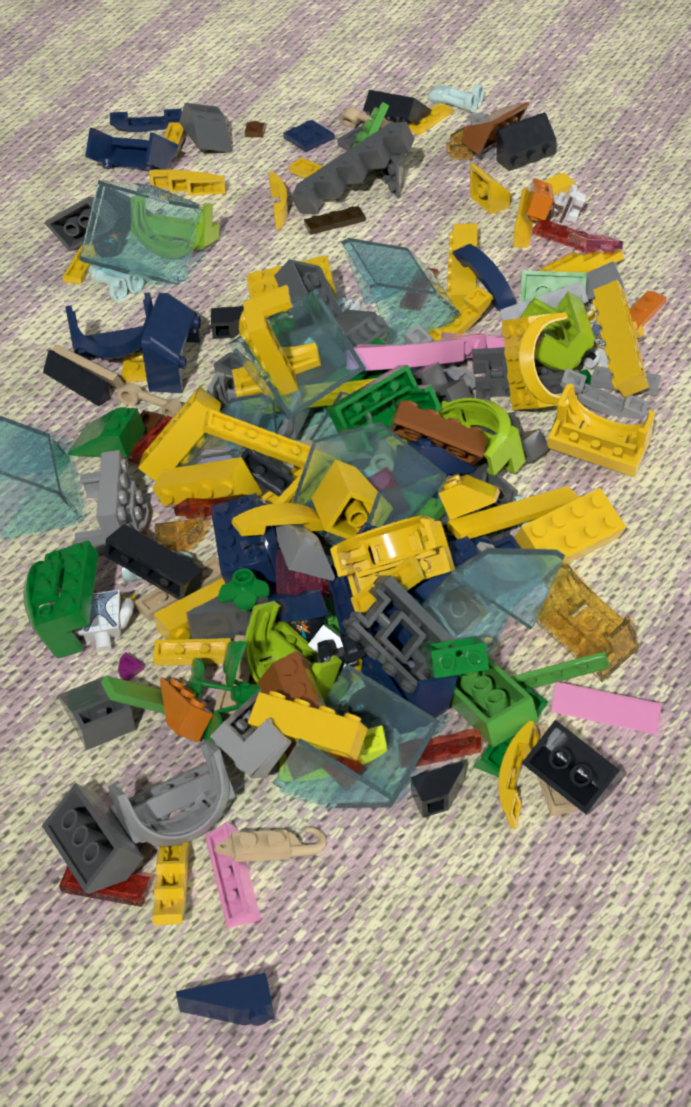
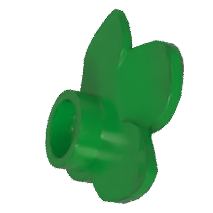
M239 569L234 572L231 582L221 586L218 599L220 603L234 601V605L238 610L249 611L255 606L257 597L269 596V586L265 581L256 579L251 570Z

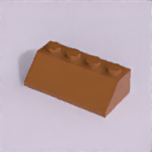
M524 102L505 106L495 110L490 115H486L481 120L478 119L474 124H469L463 131L464 137L461 142L477 154H481L497 144L498 128L521 121L529 103Z
M409 400L398 403L387 431L411 441H417V438L420 437L431 439V443L473 466L483 458L488 436L483 434L481 429L470 426V428L462 426L461 422L454 418H448V420L442 418L437 411L432 409H426L425 411Z
M298 651L273 662L258 681L261 692L269 695L270 691H274L286 697L285 700L294 702L295 698L310 703V707L315 709L325 706L309 663ZM293 741L285 751L295 778L341 757Z

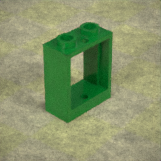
M477 636L423 644L427 670L434 678L489 670L486 644Z

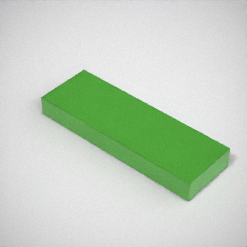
M107 675L101 681L110 700L165 714L161 690Z

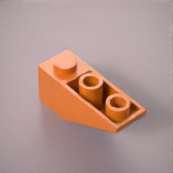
M161 677L160 685L167 725L177 735L199 742L213 714L205 707L207 704L203 700L195 697L196 693L185 687V682L175 677H172L171 680Z

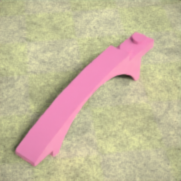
M443 332L441 333L443 339L426 343L398 345L358 344L357 347L347 348V371L394 369L399 365L417 367L437 362L444 364L464 361L465 358H472V349L486 348V334L462 335Z

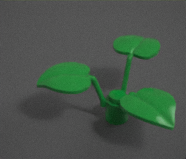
M231 641L227 644L223 661L226 685L203 681V661L200 658H194L192 661V674L189 678L188 689L196 693V698H199L201 686L231 691V700L236 703V705L213 712V717H211L204 732V742L210 740L215 744L210 736L222 724L220 714L239 709L260 689L259 685L235 679L242 654L248 642Z

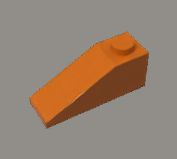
M533 178L526 207V214L529 215L530 219L540 221V219L546 220L554 199L552 184Z

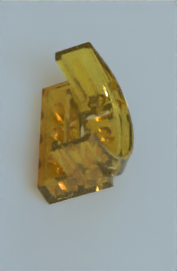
M560 562L541 580L548 597L530 612L531 616L545 632L575 659L606 651L610 668L592 673L601 682L605 681L640 648L636 640L637 627L630 617L626 615L623 619L578 577L567 563ZM586 605L584 609H582L575 617L572 618V615L575 612H577L580 607Z

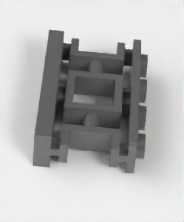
M505 347L472 349L473 374L484 373L485 375L484 377H475L476 398L489 395V397H510L507 363L504 355ZM534 359L536 372L543 386L552 394L563 393L564 388L560 383L564 372L552 373V369Z
M391 575L378 576L373 582L375 587L369 590L377 599V602L365 617L360 612H352L349 615L350 618L344 620L341 625L347 630L345 633L355 642L359 641L365 647L364 652L372 659H377L383 665V671L391 677H396L401 682L400 687L412 695L415 692L417 681L427 679L422 674L427 668L425 653L418 646L425 637L432 643L454 638ZM391 601L400 611L395 610L388 618L382 611ZM374 621H377L382 627L372 637L364 628H369ZM399 622L413 635L401 651L387 639ZM410 656H412L417 663L408 672L400 663L405 664Z

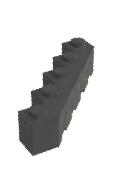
M407 122L387 124L297 183L291 199L299 213H317L323 199L340 198L346 184L363 183L369 169L386 168L392 154L409 153L415 138Z
M439 362L423 366L413 373L417 385H432L440 404L443 401L450 402L462 398H472L464 378L448 382ZM489 395L478 397L491 401ZM463 411V420L466 422L465 414ZM507 413L511 425L519 430L525 463L533 462L549 450L540 429L523 432L515 413ZM470 425L473 427H478L486 433L492 435L497 434L489 428L477 425Z

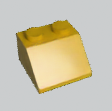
M471 163L470 197L490 215L510 208V191L489 173Z
M455 474L445 479L446 482L442 484L443 486L438 494L449 519L452 520L495 503L500 491L498 487L467 474L461 477L459 474Z

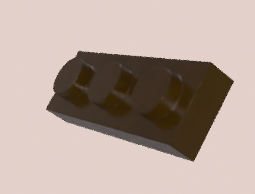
M352 206L344 210L331 211L327 214L315 215L304 219V225L310 235L365 222L366 218L359 206Z

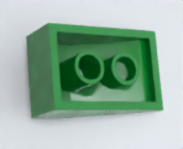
M116 408L88 423L68 451V454L71 456L101 457L103 452L120 450L122 458H128L145 431L138 408Z

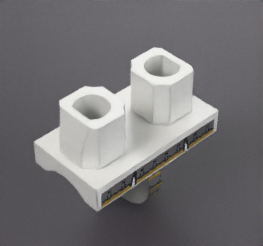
M572 184L566 198H564L565 193L563 192L553 196V210L559 211L561 209L558 224H564L565 220L576 223L580 210L571 208V206L575 205L582 208L585 202L586 195L577 192V186Z

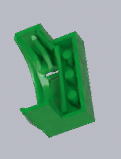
M399 365L326 409L345 449L369 453L375 451L371 447L374 443L391 434L387 430L396 410L392 399L395 400L397 405L400 401L409 400L425 411L426 409H432L437 412L441 410L442 407L432 385H417L409 366Z
M89 540L45 554L44 561L35 562L30 567L24 584V606L30 624L40 640L56 658L82 651V643L72 630L87 626L90 621L98 552ZM58 587L61 589V595H60V597H59V589H58ZM53 601H57L55 604L52 605L47 604Z

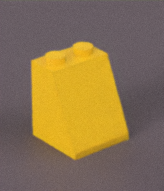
M336 459L311 497L324 531L346 539L355 536L364 523L378 527L391 508L390 504L356 467Z

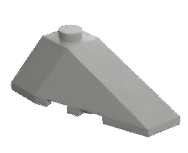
M302 524L274 525L275 535L289 570L331 581L335 579L319 538Z

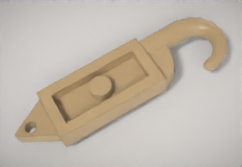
M306 827L305 832L315 835L318 842L316 844L300 845L298 838L291 832H287V830L232 832L229 838L215 845L214 851L233 858L234 862L290 859V857L319 854L326 846V837L319 829Z

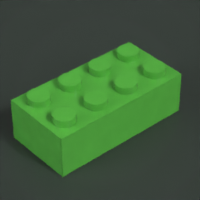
M487 656L489 670L457 675L458 678L450 705L494 748L516 735L528 721L538 722L533 698Z

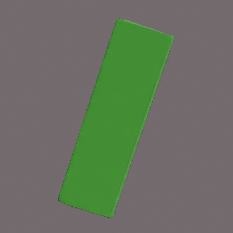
M606 651L510 677L523 689L526 686L533 689L610 668Z

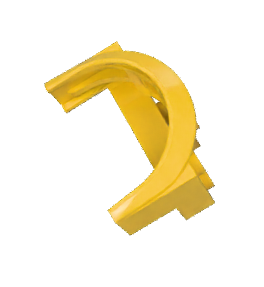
M284 285L243 302L244 310L239 320V332L242 341L250 349L253 360H258L265 374H270V383L273 389H278L281 396L298 391L296 374L321 366L316 342L294 347H281L267 320L268 316L293 307L289 288L287 285Z
M566 312L502 321V335L505 346L504 355L507 363V379L509 381L512 410L542 408L558 404L561 395H554L549 392L537 375L534 351L537 338L543 328L550 323H555V321L568 319Z
M566 384L557 404L556 421L548 436L547 446L550 449L635 477L651 441L655 413L649 410L646 421L640 424L630 425L613 422L585 408L575 395L574 385Z
M427 515L414 516L363 532L341 541L330 549L338 577H348L353 596L372 584L378 576L385 575L412 555L420 564L425 577L423 580L455 571L441 521H434L433 518ZM369 546L371 547L375 564L372 563L368 550Z

